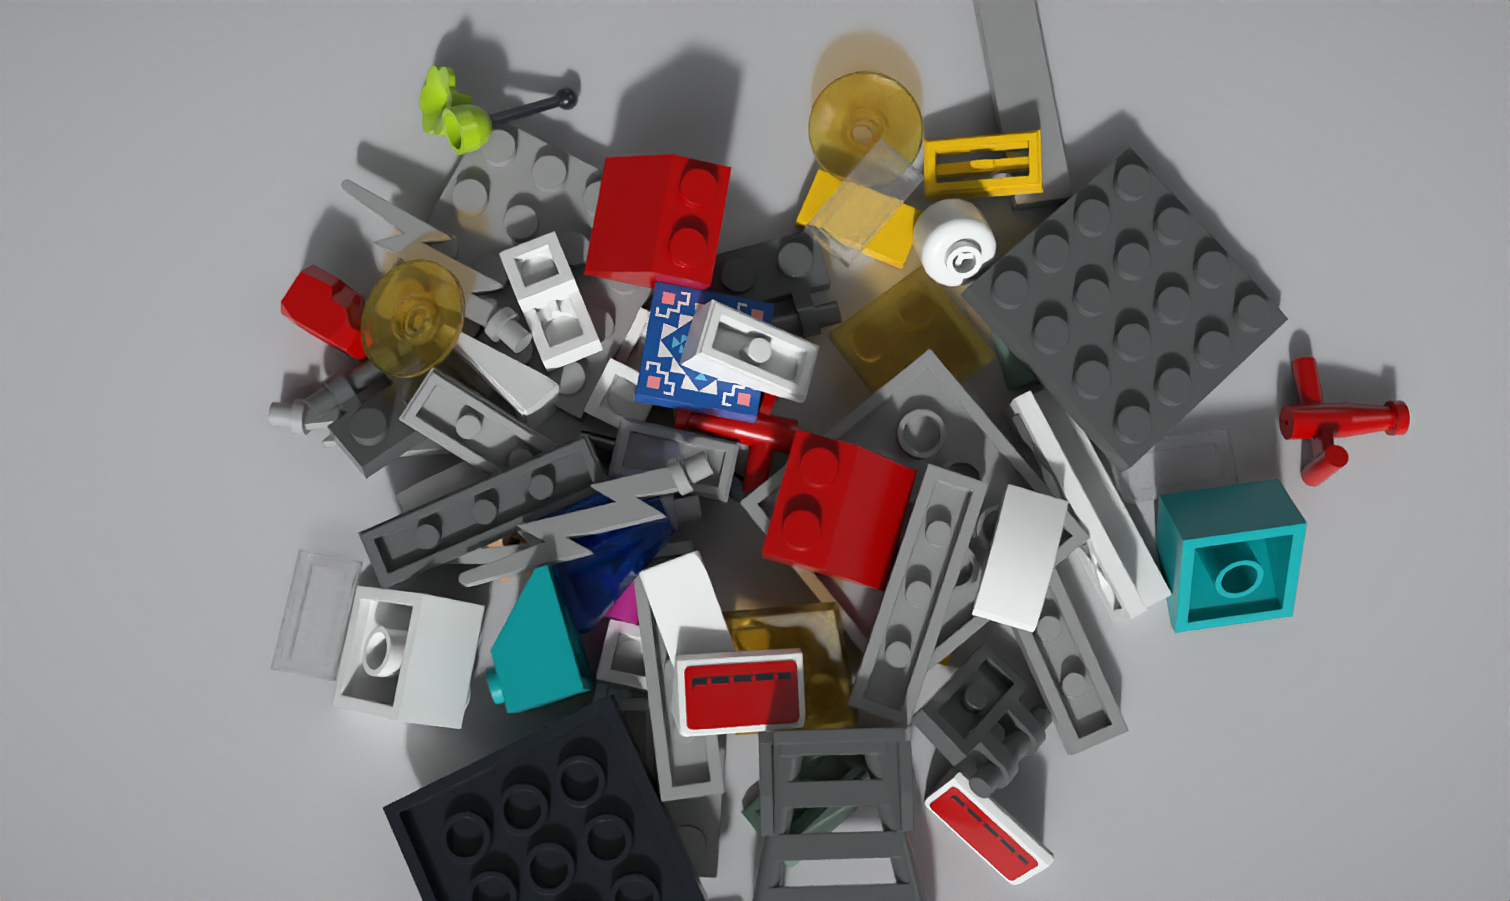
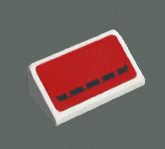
M800 648L675 655L671 712L679 734L681 736H701L804 727L805 695L803 658Z
M950 769L925 797L924 803L926 807L1004 879L1013 885L1020 884L1046 869L1055 860L1052 857L1054 853L991 796L985 799L974 794L969 786L971 778L964 771Z

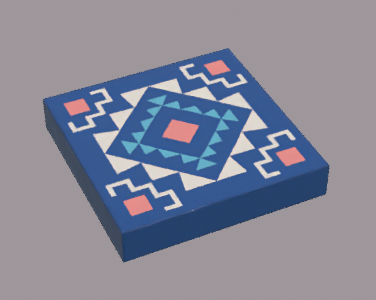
M656 281L634 401L754 423L758 414L761 391L702 374L680 365V360L694 314L710 300H716L770 325L774 304Z

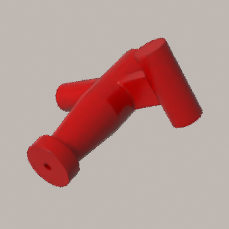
M1301 357L1292 361L1291 365L1299 404H1289L1282 407L1279 415V426L1281 435L1286 440L1312 439L1313 460L1301 470V478L1305 484L1312 487L1319 486L1348 463L1349 455L1347 451L1340 445H1334V438H1346L1384 431L1389 436H1400L1408 431L1410 414L1408 406L1404 401L1390 400L1385 402L1383 406L1346 402L1324 403L1316 359L1314 357Z
M761 391V402L754 423L677 409L673 428L686 431L687 427L720 439L750 446L741 491L742 494L748 496L768 480L773 451L790 454L796 429L798 428V420L772 415L774 403L779 399V396Z

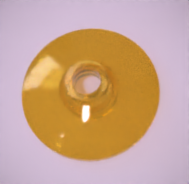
M869 71L853 72L835 79L818 95L809 115L808 138L816 160L832 177L851 186L877 187L894 181L913 164L923 141V119L916 100L901 83L881 73ZM859 126L868 128L872 133V141L867 144L857 142L853 137V129Z
M416 259L396 266L380 279L366 301L361 319L362 345L367 357L375 367L394 377L410 378L427 373L432 367L435 368L448 356L460 336L465 319L464 293L456 276L437 262Z

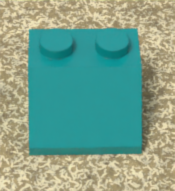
M1279 479L1159 495L1156 546L1162 577L1172 593L1171 596L1166 598L1171 626L1175 633L1293 616L1307 522Z
M548 565L535 568L490 649L494 665L486 667V677L492 698L496 704L505 702L508 713L529 712L595 691L594 681L563 575Z

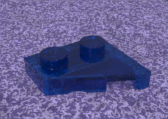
M598 492L538 520L614 503V501ZM662 496L642 501L663 513L666 518L573 539L572 541L590 550L593 554L551 565L574 628L580 634H585L593 629L635 580L639 572L647 566L676 532Z

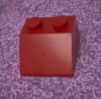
M676 154L606 157L583 274L654 289L655 282L657 281L706 291L712 282L732 167Z
M796 429L762 549L763 557L884 592L917 471L860 446Z

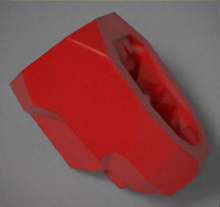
M314 264L300 271L281 300V314L290 322L359 362L368 359V352L378 346L377 333L375 332L376 321L366 312L364 296L354 291L341 279Z

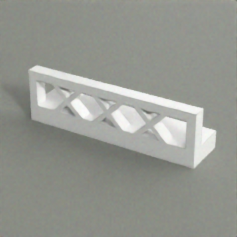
M1046 389L1032 394L1030 390L1014 398L1002 413L1033 471L1056 498L1069 501L1067 511L1090 536L1075 551L1113 623L1132 619L1148 611L1147 607L1171 596L1172 593L1086 433Z

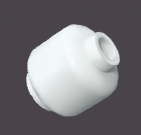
M957 198L943 199L932 204L919 216L913 228V245L925 272L937 283L950 287L965 286L974 282L986 272L995 259L996 240L992 229L982 212L970 202Z

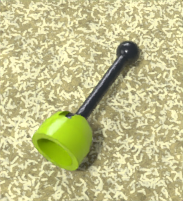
M563 87L557 91L556 96L488 115L484 109L477 105H470L468 103L456 105L443 110L442 121L444 131L454 152L462 155L478 150L485 145L493 132V126L557 107L563 110H571L578 103V95L574 89Z

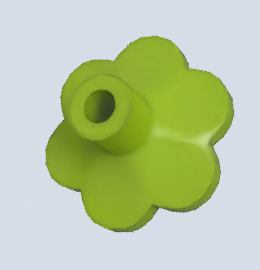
M431 66L427 72L426 85L420 91L419 107L423 112L422 128L427 134L446 135L442 121L444 109L466 103L472 105L470 94L456 91L455 73L450 67Z

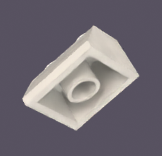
M357 586L332 706L394 721L461 729L464 712L471 696L470 680L476 649L482 639L483 630L481 623L485 606L423 593Z

